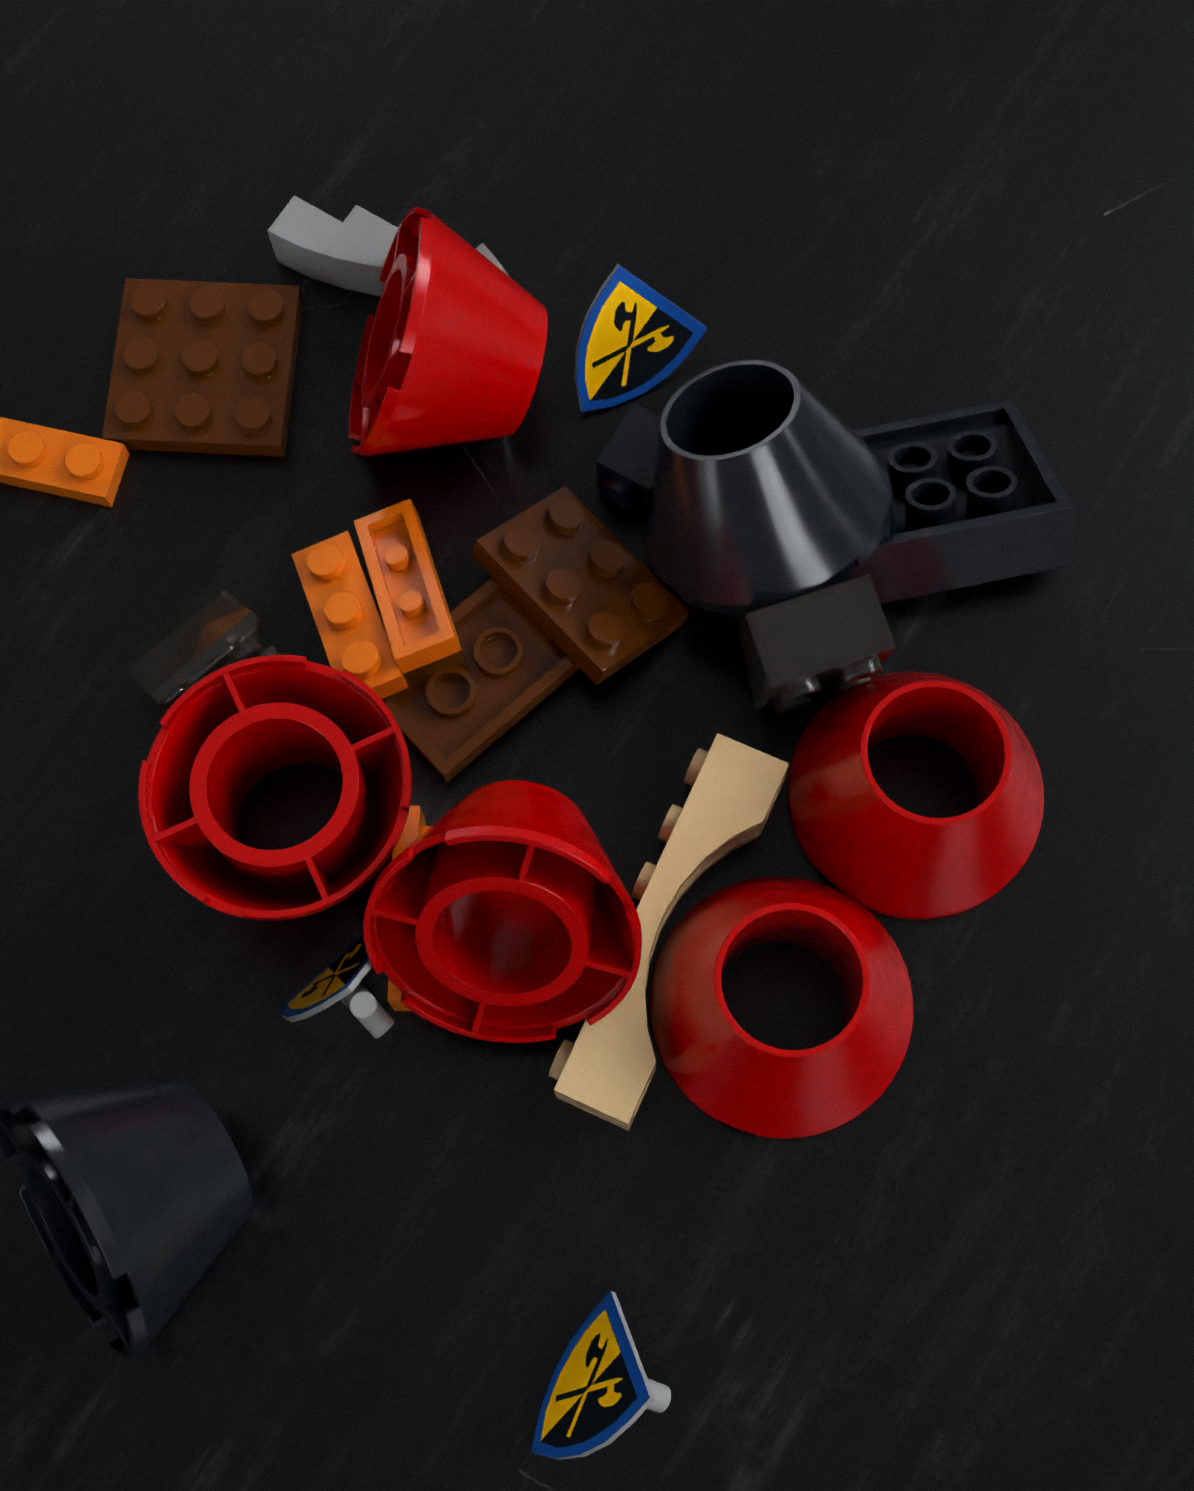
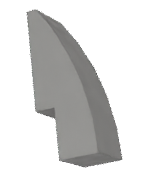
M294 195L267 232L279 263L310 278L346 290L381 296L385 282L379 281V276L398 227L358 205H355L346 219L341 222Z

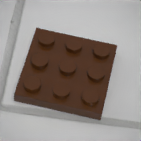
M125 278L102 439L123 443L127 450L285 457L303 306V295L300 286Z

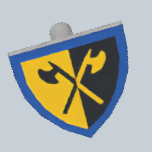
M617 264L589 307L577 341L574 379L580 410L586 412L612 407L644 394L667 378L680 365L708 328Z
M363 933L278 1009L285 1020L295 1022L315 1015L341 1000L375 1039L387 1032L395 1022L375 997L360 983L372 967L366 952Z
M610 1291L569 1341L553 1372L541 1405L531 1452L558 1460L585 1457L611 1444L646 1409L662 1413L668 1408L671 1401V1390L667 1385L647 1378L615 1292Z

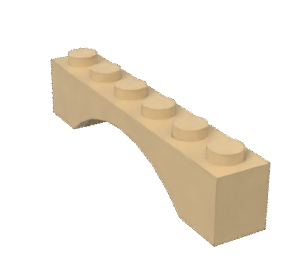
M717 733L709 752L701 748L697 749L684 779V783L693 786L684 807L682 808L675 804H672L658 835V840L667 844L657 865L646 861L631 894L632 898L640 901L636 910L642 931L641 960L636 979L627 995L613 1011L591 1026L586 1018L576 1042L572 1043L566 1039L562 1042L548 1075L558 1080L554 1088L556 1098L629 1131L656 1071V1059L647 1026L645 997L649 966L661 930L679 899L703 872L731 851L760 837L785 781L789 763Z

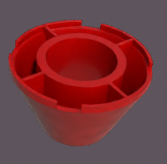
M414 206L404 216L387 253L379 276V281L385 282L376 314L368 313L358 355L350 401L348 438L360 441L359 446L352 445L351 451L363 456L513 435L522 423L529 408L543 363L548 330V316L545 306L433 213Z
M297 655L253 657L222 667L202 678L185 691L164 714L159 722L162 728L151 747L147 761L142 760L138 786L139 812L147 841L164 870L181 888L205 905L225 914L259 921H279L315 914L347 899L375 876L395 849L404 830L412 798V770L408 748L398 723L383 700L368 685L343 669L341 672L329 666L308 661L306 657ZM296 764L323 766L342 776V792L338 806L328 823L316 835L301 844L279 850H262L241 844L239 837L241 810L252 789L263 778L278 769Z
M903 671L882 674L860 681L830 699L815 714L802 733L793 754L788 776L787 802L794 834L800 848L817 873L821 872L834 886L873 912L895 918L928 920L960 914L975 908L1000 892L1016 876L1031 854L1040 832L1044 810V787L1040 766L1027 736L1019 724L999 703L984 692L957 679L935 673ZM902 735L927 736L945 743L954 749L969 766L977 786V807L967 813L948 818L924 817L901 808L884 794L875 781L869 766L868 752L877 744Z
M498 781L484 785L465 796L386 866L372 887L363 921V938L370 963L377 975L384 971L390 981L402 992L400 999L402 1004L423 1019L441 1028L467 1037L492 1042L530 1043L556 1039L557 1029L578 1023L586 1018L591 1026L613 1011L624 999L636 979L641 960L642 931L637 910L584 814L575 803L562 793L548 786L529 781Z
M789 876L758 877L735 883L711 894L689 911L674 928L664 944L653 973L650 991L651 1027L656 1047L669 1075L684 1095L705 1114L716 1121L719 1120L733 1128L755 1134V1136L772 1139L805 1138L825 1133L853 1120L871 1106L886 1090L898 1072L907 1052L913 1024V996L907 968L899 949L883 925L860 903L835 888L809 879ZM787 942L810 949L831 966L840 980L846 1002L843 1030L828 1042L803 1050L779 1049L759 1042L739 1026L726 1005L721 978L726 969L742 953L761 944Z

